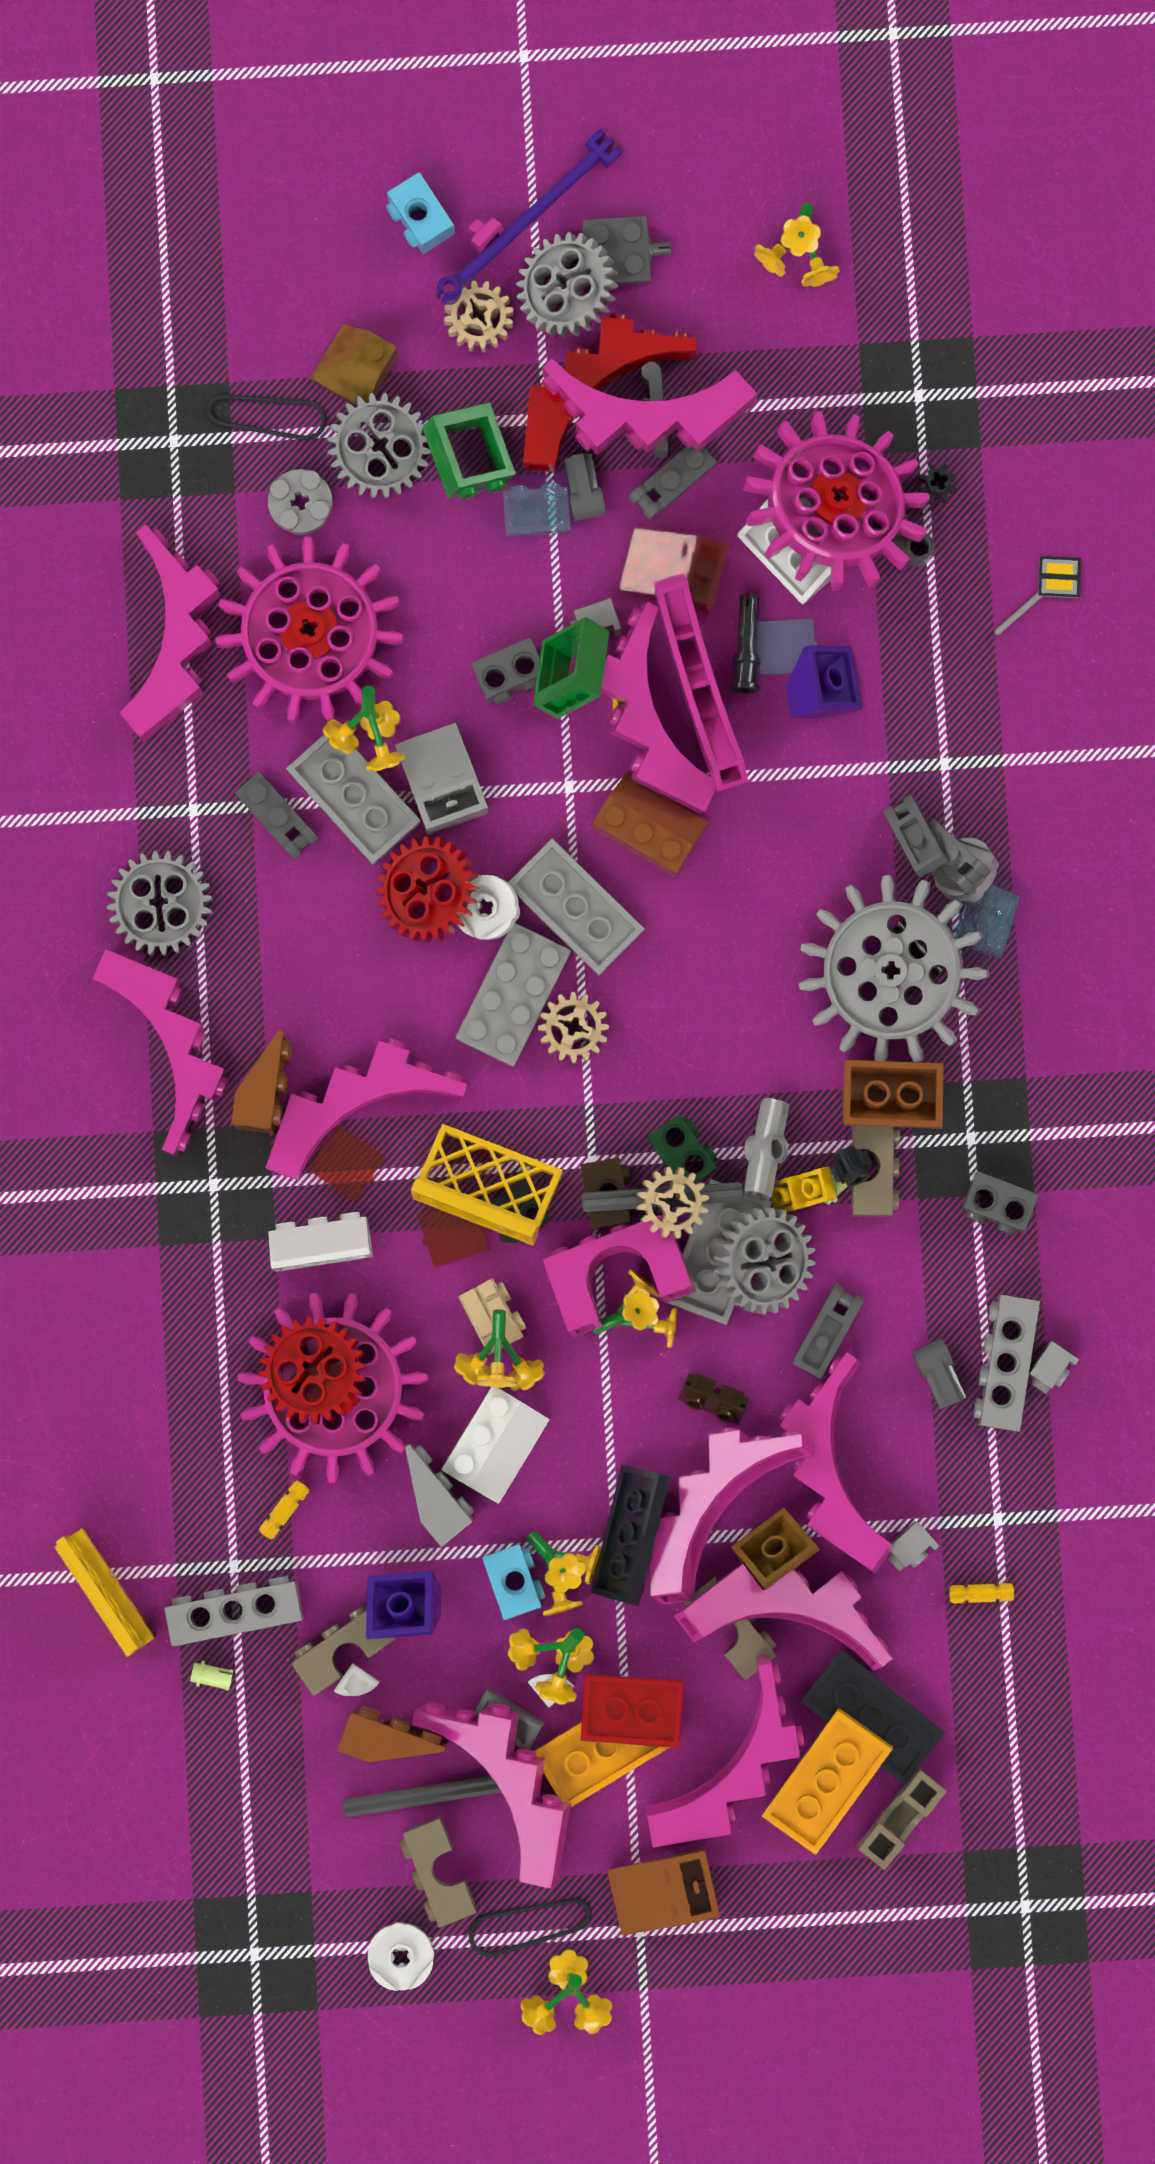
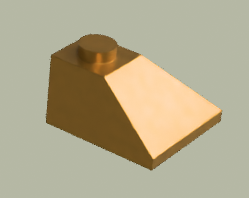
M343 324L310 379L357 406L356 398L358 396L365 403H368L369 394L373 393L374 396L376 395L397 361V347L368 330Z
M782 1508L731 1546L741 1564H744L757 1579L759 1586L765 1590L819 1551L818 1546L785 1508Z

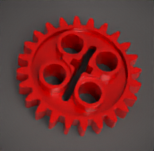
M424 836L423 843L413 838L411 849L401 844L402 854L400 856L393 852L390 853L394 861L392 865L383 863L382 866L388 873L387 875L378 876V879L385 883L384 887L376 889L377 893L384 895V898L379 900L377 905L387 908L381 916L388 920L392 919L388 926L395 930L399 928V935L404 937L409 935L410 939L416 942L421 937L422 941L431 943L432 936L442 941L444 937L443 931L450 935H455L454 924L462 927L465 926L461 918L463 914L467 916L473 915L467 907L468 904H477L478 902L471 897L472 892L480 890V887L471 884V881L476 879L478 874L468 871L474 863L468 859L463 860L467 853L461 849L456 850L457 845L451 842L446 844L445 840L439 837L433 841L432 838ZM437 860V870L430 874L429 867ZM411 878L410 888L407 891H403L405 880ZM452 887V896L445 902L444 893L448 888ZM425 905L426 912L423 917L418 919V909Z
M307 1316L305 1326H302L297 1319H294L293 1330L282 1325L281 1328L284 1336L280 1338L272 1334L271 1337L276 1345L274 1347L264 1346V1349L270 1353V1357L259 1360V1362L267 1366V1370L259 1372V1376L268 1378V1382L264 1383L261 1389L273 1391L268 1396L267 1401L271 1403L279 1400L275 1409L279 1413L289 1408L287 1418L290 1420L299 1413V1421L302 1424H305L308 1417L311 1416L313 1423L317 1425L320 1422V1415H324L326 1420L331 1422L332 1411L334 1410L343 1416L344 1410L342 1405L344 1403L352 1407L355 1405L350 1398L351 1394H362L355 1387L356 1383L366 1382L365 1378L358 1375V1371L366 1369L367 1365L357 1362V1359L361 1358L364 1352L362 1350H353L359 1341L356 1338L346 1340L350 1333L347 1328L337 1333L339 1323L333 1321L327 1328L324 1317H320L317 1325H314L313 1319ZM310 1339H317L319 1343L318 1351L314 1355H306L304 1352L305 1343ZM329 1347H332V1353L325 1357L322 1360V1362H320L323 1356L325 1355L326 1350ZM335 1360H341L344 1365L343 1372L337 1377H331L328 1372L330 1363ZM289 1364H295L297 1375L294 1379L285 1381L282 1376L284 1367ZM309 1364L317 1365L316 1369L319 1374L316 1377L309 1375L310 1372L306 1369ZM305 1379L300 1390L294 1394L293 1389ZM319 1385L322 1390V1396L316 1402H309L307 1399L308 1389L311 1386Z

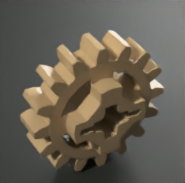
M472 281V289L467 290L464 287L457 303L445 305V312L450 314V316L445 317L444 322L445 325L452 326L448 330L449 337L458 335L457 345L459 347L467 342L470 352L474 350L475 345H480L481 351L486 352V344L490 343L494 348H497L498 337L504 340L508 338L504 328L511 329L513 327V321L508 319V317L514 315L513 308L506 307L510 303L508 296L500 298L501 288L499 286L491 291L489 290L488 281H485L482 288H478L476 281ZM476 297H482V298H486V299H489V300L484 301V300L477 299ZM464 304L465 314L457 320L459 309ZM473 308L479 315H484L485 325L478 318L473 317ZM500 313V321L494 329L492 321ZM470 332H474V333L481 334L482 336H475V335H471V334H469V333H470Z
M571 992L570 1000H565L562 995H558L559 1004L555 1005L549 1001L547 1006L551 1012L549 1014L541 1013L540 1015L546 1021V1024L538 1026V1031L546 1032L547 1034L540 1039L541 1043H550L551 1046L548 1049V1053L551 1055L558 1051L560 1053L559 1061L561 1062L565 1059L566 1055L571 1056L572 1064H576L577 1056L581 1055L585 1061H589L588 1052L592 1051L599 1054L600 1050L596 1044L598 1042L606 1043L607 1038L601 1035V1032L609 1030V1025L601 1024V1020L606 1018L607 1014L606 1012L597 1013L596 1010L599 1007V1002L596 1001L589 1005L587 994L581 1000L576 999L575 992ZM575 1007L573 1013L566 1016L558 1014L565 1008ZM586 1012H589L593 1017L596 1030L587 1026L584 1019ZM574 1020L579 1021V1028L583 1032H575L573 1036L569 1035L568 1028L564 1024H572ZM552 1027L560 1030L563 1037L561 1044L554 1039ZM581 1040L590 1041L589 1044L580 1049H572L574 1043Z
M670 1167L664 1168L663 1176L657 1171L652 1172L654 1181L643 1180L642 1182L647 1188L646 1192H637V1196L644 1199V1202L637 1205L636 1209L645 1210L646 1213L640 1219L641 1222L651 1221L652 1224L649 1231L655 1232L661 1228V1237L667 1238L670 1231L673 1232L675 1238H681L682 1229L687 1234H692V1223L697 1225L703 1224L702 1220L698 1217L699 1213H708V1209L702 1207L701 1204L703 1201L708 1200L709 1196L700 1195L699 1192L705 1186L704 1183L694 1184L693 1181L696 1174L690 1173L687 1177H684V1168L678 1167L675 1174L672 1173ZM671 1180L668 1189L661 1193L654 1192L660 1184ZM684 1184L691 1191L694 1201L688 1200L685 1195ZM675 1194V1200L685 1204L686 1207H673L670 1211V1205L660 1201L659 1198H672ZM651 1204L657 1205L660 1210L661 1221L653 1213ZM684 1212L691 1213L685 1221L674 1225L679 1215Z

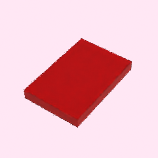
M585 1673L580 1741L680 1748L684 1680Z

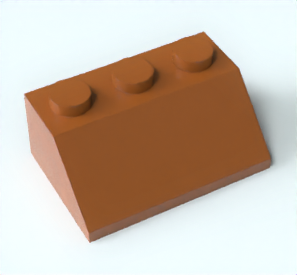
M626 773L611 792L593 821V829L676 878L709 822L671 799L631 780V776Z
M845 1060L842 1069L843 1125L942 1129L943 1063Z

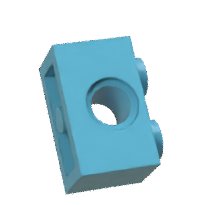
M420 172L387 192L389 204L386 205V208L395 222L400 220L406 228L403 234L412 248L417 246L421 253L425 254L455 235L453 222ZM415 210H423L427 213L426 217L420 221L413 220L410 215Z
M517 1544L482 1557L504 1620L542 1607L540 1600L546 1597L540 1580L533 1581L529 1568L535 1566L529 1548L522 1550L521 1545ZM512 1571L520 1572L525 1578L524 1586L519 1590L510 1589L506 1585L508 1573Z

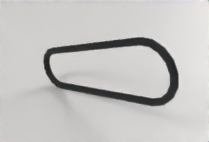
M221 394L213 397L207 406L209 419L217 425L303 441L318 437L324 431L327 423L323 408L311 400ZM219 399L306 404L314 406L319 410L322 423L316 433L302 436L220 421L213 416L211 408Z
M573 1898L484 1914L471 1924L468 1932L469 1942L472 1949L479 1955L496 1957L578 1932L589 1924L591 1911L583 1900ZM572 1903L581 1905L586 1912L584 1922L577 1927L495 1952L481 1950L474 1941L473 1933L475 1927L485 1919Z

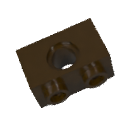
M619 1157L580 1164L585 1193L599 1192L604 1185H613L617 1190H625L624 1184L630 1183L627 1164L620 1165ZM635 1209L589 1212L591 1229L597 1230L621 1224H630V1216L636 1215Z

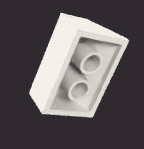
M806 498L799 499L802 505L813 507ZM768 499L760 509L768 508ZM773 522L757 526H748L746 524L737 534L743 543L802 605L830 581L831 568L813 562L810 572L801 582L796 580V569L803 556L799 555L789 546L769 559L764 553L773 539L780 536ZM806 528L811 536L820 537L816 529Z
M359 1212L341 1214L340 1221L328 1222L327 1217L308 1219L307 1226L295 1227V1222L276 1224V1230L268 1231L271 1269L279 1272L373 1257L368 1218L360 1217Z
M491 1387L443 1466L442 1471L499 1504L550 1419L503 1390Z

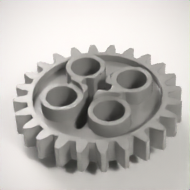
M567 232L564 241L560 235L555 234L554 244L544 239L543 245L545 249L541 251L534 247L533 251L536 257L534 259L525 257L524 260L530 266L528 269H519V273L525 277V280L516 283L519 288L524 290L517 295V299L524 303L520 310L528 314L526 319L533 325L536 324L535 327L541 332L546 330L553 337L558 332L560 336L567 338L570 330L575 336H579L581 326L587 331H591L590 321L592 319L597 323L602 322L598 315L600 311L610 312L605 303L606 301H615L616 299L609 291L618 288V284L610 280L618 275V272L610 267L614 260L608 255L606 256L608 251L603 246H598L599 243L593 238L588 240L582 233L576 238L571 232ZM579 258L577 265L570 269L571 263ZM551 274L550 281L543 285L544 279ZM591 285L589 293L582 296L584 289ZM564 301L562 309L555 312L557 305Z
M370 393L368 403H365L358 396L356 398L357 407L354 408L351 404L347 403L345 408L348 415L346 416L338 412L336 417L341 424H331L329 427L337 433L336 436H330L326 439L327 442L335 444V448L327 451V455L336 456L337 458L330 467H341L342 471L338 474L337 478L342 479L347 476L349 481L346 488L348 489L355 483L359 485L358 495H361L366 488L370 489V496L373 499L378 490L382 491L384 498H388L390 488H393L394 492L399 495L401 494L400 484L403 483L410 489L413 485L409 477L413 476L417 479L422 477L416 468L418 466H428V463L421 459L422 455L431 453L430 449L423 447V443L427 442L426 437L421 435L422 427L425 424L417 425L416 423L421 413L417 412L410 415L408 411L411 403H407L401 408L399 406V396L392 403L388 402L387 393L382 394L380 401H376L374 394ZM379 414L385 415L390 421L389 429L382 432L375 429L373 425L374 416ZM361 422L367 425L377 441L385 440L384 451L398 465L397 469L391 467L380 450L372 451L371 447L374 445V442L360 427ZM352 434L360 435L365 441L364 449L357 452L351 450L348 446V437ZM403 440L408 443L410 447L408 456L399 457L394 453L393 444L395 441ZM372 460L381 461L385 467L383 476H372L368 471V463Z
M155 850L152 854V860H148L142 853L140 854V864L137 865L131 859L128 860L131 867L129 872L121 868L118 870L123 877L122 881H111L118 889L117 892L107 893L108 897L115 900V903L108 905L107 909L117 914L109 920L112 924H121L115 931L118 936L128 933L124 941L127 945L132 944L135 940L137 941V952H141L145 946H148V953L150 956H153L156 949L160 948L162 955L166 957L168 947H172L179 954L180 943L183 942L189 948L192 947L189 937L193 935L201 939L202 936L197 928L199 926L208 928L209 926L202 918L203 915L213 914L212 910L205 907V904L212 902L213 898L203 893L211 887L209 883L199 884L205 876L202 871L192 874L196 866L194 862L187 864L185 867L183 866V855L177 857L174 862L172 861L170 851L166 852L164 859H160L158 852ZM157 875L161 876V895L168 902V904H164L162 907L165 922L164 932L159 931V911L152 905V903L158 902L155 877ZM178 878L183 880V888L179 893L171 894L167 892V884L171 879ZM142 881L149 882L151 885L149 894L143 897L136 896L134 892L135 886ZM177 910L184 911L186 913L184 923L179 926L171 925L169 922L170 915ZM145 913L153 915V924L149 928L140 929L137 926L139 916Z
M764 1207V1210L752 1208V1215L742 1212V1223L731 1220L730 1222L734 1230L732 1232L723 1230L722 1233L727 1238L726 1243H717V1246L723 1250V1254L714 1256L715 1260L722 1262V1266L715 1269V1273L724 1275V1278L718 1282V1285L729 1287L724 1295L734 1298L733 1304L740 1307L744 1306L746 1311L766 1314L768 1310L772 1313H778V1305L788 1309V1298L798 1301L797 1289H808L802 1282L804 1278H813V1275L807 1271V1267L816 1264L815 1261L808 1259V1255L812 1254L815 1248L806 1246V1243L812 1237L811 1235L801 1234L806 1226L796 1223L797 1217L789 1214L786 1215L785 1210ZM779 1234L780 1241L777 1247L775 1248L774 1241L776 1236ZM750 1242L751 1249L750 1252L746 1255V1246ZM788 1253L790 1254L789 1257H787V1258H783V1259H779V1258H778V1257H782L783 1255H786V1254H788ZM772 1256L776 1257V1259H768V1257ZM747 1262H751V1263H752V1264H748L747 1266H744V1267L740 1268L741 1264H743V1263H747ZM753 1262H762V1265L754 1264ZM784 1266V1275L780 1279L779 1272ZM755 1274L756 1281L754 1285L751 1287L750 1280L751 1277Z

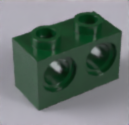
M679 1114L647 1136V1140L665 1166L671 1168L673 1174L676 1173L678 1167L684 1168V1177L690 1174L684 1165L685 1160L690 1156H697L702 1160L703 1169L696 1173L693 1181L694 1184H697L717 1169L714 1164L718 1160L717 1156L708 1144L702 1147L695 1137L699 1134V1131L689 1117L683 1120ZM676 1129L683 1133L684 1142L682 1145L672 1147L666 1142L665 1136L670 1130Z

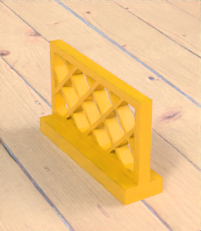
M442 1124L419 1178L415 1179L411 1193L416 1201L534 1246L539 1235L538 1230L562 1177L563 1170ZM446 1135L459 1139L463 1149L445 1156L441 1146ZM465 1142L472 1144V1146L467 1147ZM481 1148L488 1150L493 1161L475 1168L470 1153ZM440 1152L442 1158L435 1160ZM495 1153L503 1157L497 1159ZM466 1155L472 1170L454 1176L448 1162ZM510 1160L519 1162L523 1173L505 1179L500 1164ZM445 1164L450 1179L440 1183L427 1179L432 1168ZM525 1165L532 1167L533 1169L527 1171ZM496 1166L502 1181L484 1188L478 1173ZM539 1172H545L553 1176L550 1185L538 1191L535 1190L530 1176ZM474 1175L480 1190L469 1195L462 1193L457 1182ZM526 1178L532 1193L514 1200L508 1185ZM453 1184L455 1190L452 1189V1188H449V1187H447V1186ZM505 1187L511 1202L499 1207L491 1204L487 1194ZM545 1194L544 1199H543V1201H542V1203H541V1202H540V1199H539V1196H542V1195ZM483 1196L485 1201L478 1199V1197ZM535 1198L539 1208L535 1219L532 1220L521 1216L517 1205ZM513 1207L514 1210H515V1213H514V1212H511V1211H508L507 1209H510V1208Z
M83 1528L73 1535L63 1536L56 1541L57 1545L54 1548L127 1657L156 1638Z

